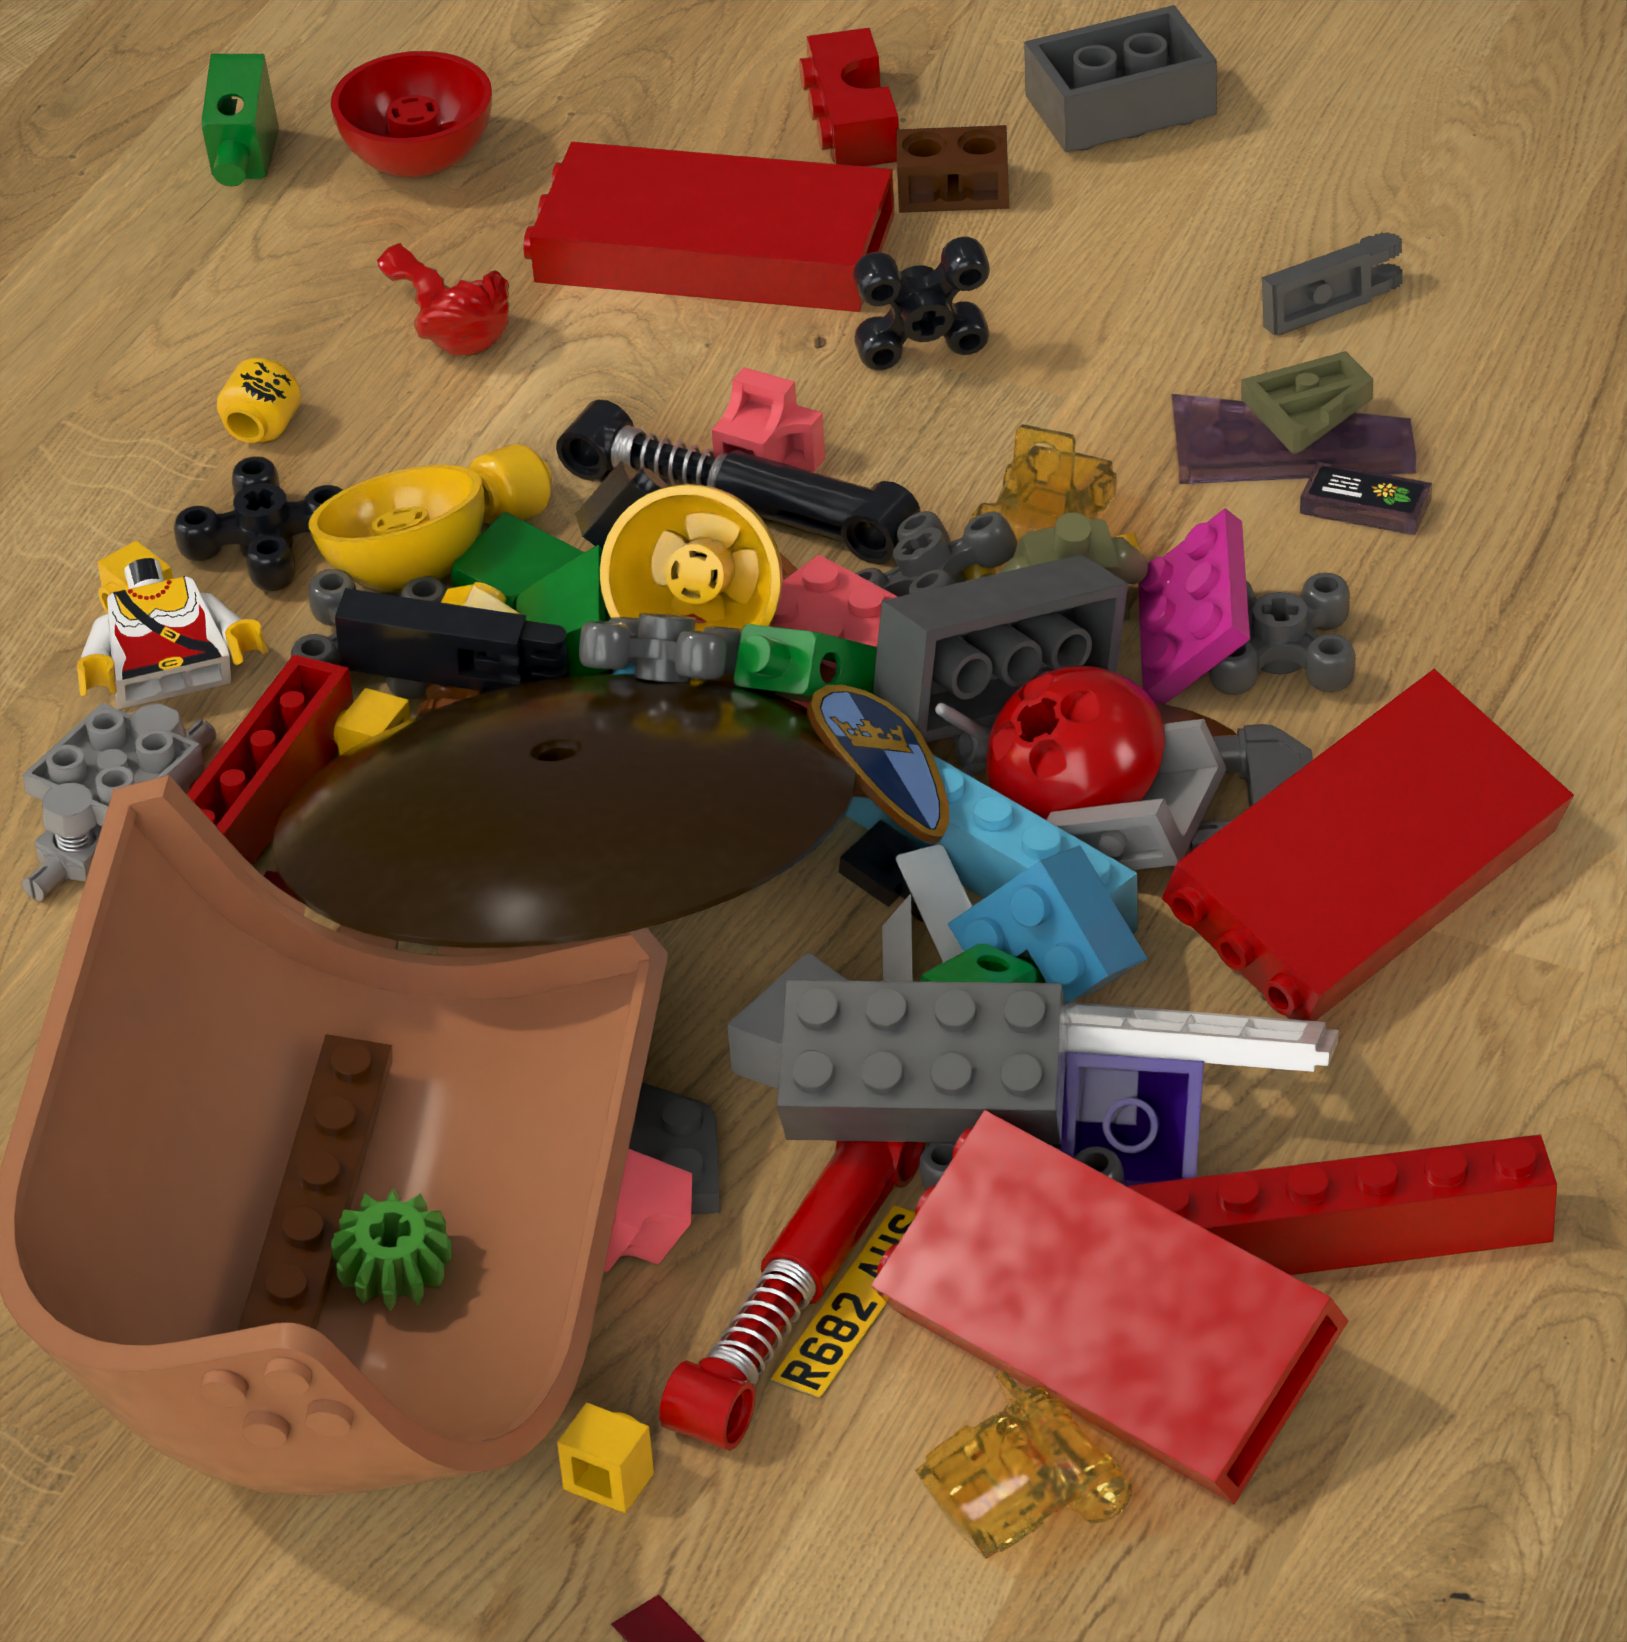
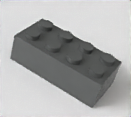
M1083 554L882 600L873 695L888 701L905 714L921 732L927 743L966 733L936 713L935 708L940 703L954 708L982 726L990 727L993 726L997 715L1007 700L1028 681L1045 672L1069 666H1093L1117 673L1128 583Z
M786 980L777 1108L786 1140L956 1143L966 1129L974 1127L983 1111L986 1110L1047 1144H1061L1067 1015L1062 983Z

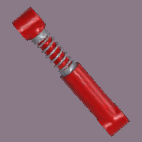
M836 1142L835 1153L763 1258L760 1268L762 1276L756 1281L755 1288L747 1295L746 1302L738 1308L737 1315L730 1320L728 1329L721 1334L719 1342L712 1347L706 1358H702L697 1364L685 1360L680 1362L673 1370L666 1383L659 1408V1420L662 1427L729 1451L736 1448L743 1439L753 1416L756 1401L754 1386L758 1381V1376L765 1371L764 1362L773 1359V1348H778L782 1345L783 1338L781 1335H787L791 1332L790 1322H795L799 1319V1309H804L809 1304H815L822 1298L895 1186L900 1188L906 1187L912 1181L919 1168L920 1156L925 1149L926 1142Z

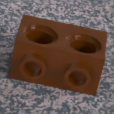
M1007 126L897 129L899 213L1009 209Z

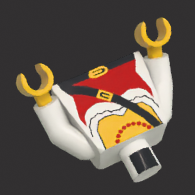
M144 558L133 561L124 569L129 589L110 594L107 597L108 614L100 616L93 623L81 654V659L77 663L80 696H87L89 688L95 686L109 688V694L115 693L118 709H123L230 684L231 670L228 649L231 652L235 665L244 663L242 654L247 651L259 650L262 652V655L268 653L261 625L257 620L242 619L213 594L200 593L191 577L183 576L164 581L158 560Z

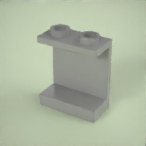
M1204 719L1163 724L1165 744L1162 761L1155 780L1142 801L1050 812L1047 821L1131 870L1176 866V863L1185 856L1227 768Z

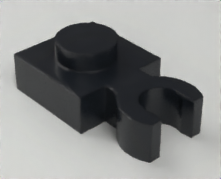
M880 819L840 857L838 873L889 907L900 896L906 899L911 894L897 864L896 857L899 854L922 849V847ZM911 894V913L916 919L924 922Z

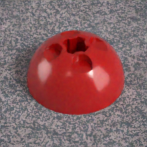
M434 51L400 52L368 61L346 74L336 85L331 96L333 119L342 139L351 151L363 162L381 172L407 178L434 175L462 161L481 139L487 127L492 107L491 82L480 67L462 57Z
M1069 666L1045 672L1019 688L1004 704L993 723L986 750L989 786L991 789L1047 820L1050 812L1142 801L1155 780L1163 757L1165 734L1160 711L1145 690L1132 680L1116 672L1093 666Z

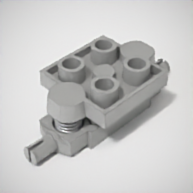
M101 703L22 774L26 794L42 800V821L46 829L34 841L37 857L42 865L22 881L24 891L32 899L36 896V900L41 901L62 880L86 881L113 789L170 775L187 794L190 790L189 786L204 772L202 750L216 739L217 734L214 727L208 721H205L203 724V719H197L185 731L178 711L160 703L143 706L132 715Z

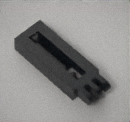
M347 588L344 590L335 615L340 666L349 668L351 672L483 692L525 684V681L538 682L569 677L566 630L559 625L527 621L526 615Z

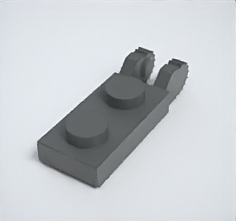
M1381 232L1380 234H1375V236L1362 238L1360 243L1262 277L1263 327L1273 335H1281L1369 303L1372 297L1400 287V284H1402V269H1400V266L1389 263L1383 264V262L1389 261L1390 258L1395 259L1396 256H1399V253H1402V238H1399V235H1395V233Z

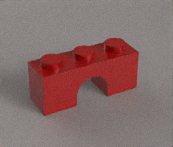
M870 27L806 36L808 57L799 59L800 79L803 90H808L812 120H817L821 150L830 149L834 164L864 167L897 162V129H899V119L889 86L880 87L879 55Z

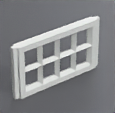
M1071 1002L1065 1005L1067 1015L1066 1052L1194 1060L1211 1064L1314 1072L1317 1065H1329L1338 1044L1339 1030L1326 1029V1022L1079 1002Z

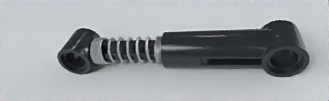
M597 399L590 402L563 432L556 443L558 458L564 467L573 475L582 479H599L606 471L612 472L622 460L635 471L645 467L654 472L658 477L660 475L668 477V479L662 480L665 483L671 481L673 486L689 483L709 486L728 492L744 501L764 520L843 542L856 557L873 564L887 562L893 556V550L899 543L897 539L899 525L913 514L921 512L919 503L913 494L895 482L881 481L868 488L739 450H733L729 454L721 453L715 458L711 449H707L701 454L697 445H693L687 450L683 441H678L673 446L671 439L664 437L659 442L654 432L646 436L643 429L634 427L633 421L620 406L608 400ZM674 479L682 481V483H676Z

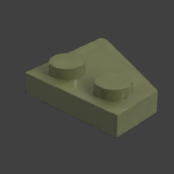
M1347 351L1241 379V400L1292 454L1306 449L1373 399V378Z

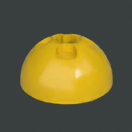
M447 464L417 466L382 474L355 484L325 501L312 514L308 524L313 540L324 558L335 569L349 574L355 583L378 591L402 592L410 580L425 576L441 580L451 573L454 561L462 556L478 538L484 518L485 506L482 479L476 471L470 468Z
M683 484L662 488L638 499L621 514L609 532L604 544L600 563V584L605 606L611 618H639L640 613L680 616L695 614L707 621L705 623H695V631H703L708 626L743 629L745 624L769 626L771 624L781 597L783 570L778 546L772 533L762 518L749 505L736 496L717 488L696 484ZM702 553L707 555V558L702 556H695V554ZM717 569L716 580L712 582L714 577V570Z

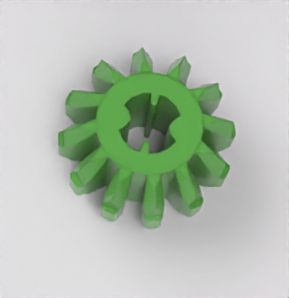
M394 1187L388 1194L387 1201L377 1202L364 1193L363 1199L360 1202V1211L343 1210L342 1217L339 1220L340 1231L334 1233V1238L331 1242L332 1257L337 1262V1277L342 1283L343 1288L355 1287L356 1296L360 1299L362 1305L377 1296H382L383 1302L390 1312L397 1302V1297L406 1296L419 1305L424 1296L423 1287L441 1288V1283L445 1278L444 1267L449 1265V1260L452 1259L451 1240L448 1239L446 1221L441 1214V1210L428 1211L427 1202L424 1201L421 1193L407 1202H401L400 1195Z

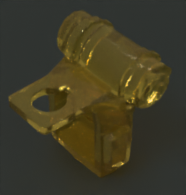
M1022 424L1015 433L1013 461L1005 469L1003 487L997 502L981 503L973 511L969 522L981 514L999 512L1009 522L1019 542L1020 537L1027 532L1055 527L1057 519L1066 513L1076 512L1083 514L1089 520L1094 519L1098 513L1108 508V505L1116 495L1117 477L1113 471V463L1111 460L1075 452L1076 438L1073 434ZM1044 443L1051 446L1052 448L1037 446L1034 444Z
M1005 1370L995 1376L1007 1402L1004 1410L992 1415L974 1428L966 1425L954 1432L953 1436L925 1456L926 1462L915 1470L918 1478L955 1531L985 1559L1017 1544L1030 1532L1036 1531L1043 1525L1044 1519L1067 1506L1071 1510L1077 1511L1090 1524L1103 1523L1120 1514L1132 1497V1484L1121 1473L1119 1464L1107 1453H1103L1089 1439L1072 1418V1412L1059 1399H1055L1042 1386L1031 1387L1023 1391Z

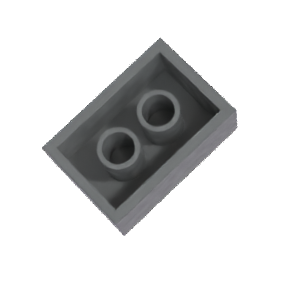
M1175 5L1024 42L1026 97L1065 152L1087 150L1098 144L1126 137H1139L1146 132L1174 125H1187L1195 120L1217 115V60Z

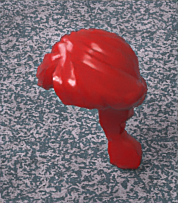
M401 243L388 247L377 259L379 269L390 280H409L413 282V286L416 288L415 303L420 307V311L414 319V327L418 337L431 340L438 347L442 348L443 351L454 356L477 355L483 350H487L496 343L497 339L502 337V333L506 330V325L509 322V302L507 300L509 298L508 289L510 286L508 280L502 277L500 272L496 270L490 271L483 276V280L472 282L460 280L456 286L450 288L445 286L444 278L438 274L437 270L426 267L423 263L417 261L415 256L404 248Z

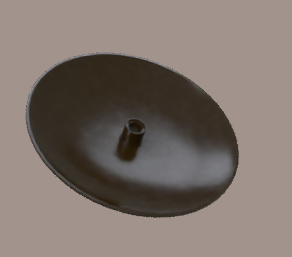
M603 674L551 679L507 687L453 702L379 733L351 748L317 772L291 798L281 813L275 828L273 852L276 868L282 881L299 901L314 912L340 925L366 934L396 941L461 948H511L583 941L631 932L706 910L736 898L785 872L813 852L844 818L854 797L856 772L821 741L812 728L806 711L782 701L794 704L805 710L807 708L772 693L735 687L734 684L691 678L688 682H665L634 677L635 674Z

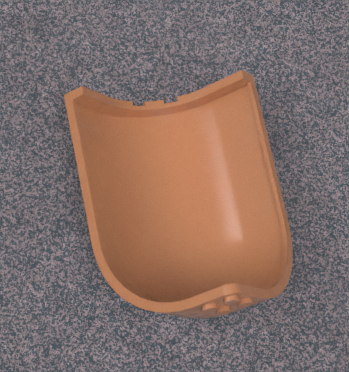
M170 775L113 789L0 1167V1294L6 1308L18 1326L122 1425L161 1454L210 1478L261 1492L317 1497L371 1492L492 1471L514 1463L530 1453L556 1424L574 1391L584 1363L669 953L647 927L595 939L542 946L511 948L438 946L436 955L398 950V941L366 934L340 925L334 931L305 917L306 905L294 899L261 875L237 851ZM329 1034L392 1045L393 1062L350 1210L360 1211V1202L363 1199L364 1193L377 1202L387 1201L386 1198L393 1187L400 1195L401 1202H407L421 1193L424 1201L427 1202L428 1211L441 1210V1214L446 1221L447 1236L451 1240L452 1259L449 1260V1265L444 1267L445 1278L441 1283V1288L423 1287L424 1296L419 1305L406 1296L397 1297V1302L390 1312L384 1304L382 1296H377L362 1305L360 1299L356 1296L355 1287L343 1288L342 1283L337 1277V1262H335L316 1330L296 1323H274L238 1330L325 1035Z

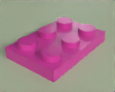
M1226 508L1207 523L1203 522L1196 525L1187 534L1185 540L1166 555L1151 560L1148 563L1146 577L1138 583L1142 687L1154 702L1168 703L1250 640L1242 521Z

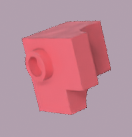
M743 367L732 380V393L724 415L712 428L714 457L717 458L721 453L729 454L733 450H739L815 472L825 460L823 412L797 405L795 381Z
M628 1149L604 1271L609 1272L621 1256H634L657 1265L660 1264L691 1224L692 1173Z

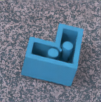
M1080 845L1038 861L948 923L963 951L977 944H989L1016 958L1022 956L1032 957L1047 983H1062L1065 1005L1101 990L1147 959Z

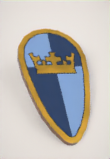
M828 685L814 692L807 709L812 728L831 751L855 770L856 786L854 797L870 798L892 820L916 838L930 844L939 843L945 835L949 824V803L934 757L921 732L905 714L888 701L865 690L846 685Z

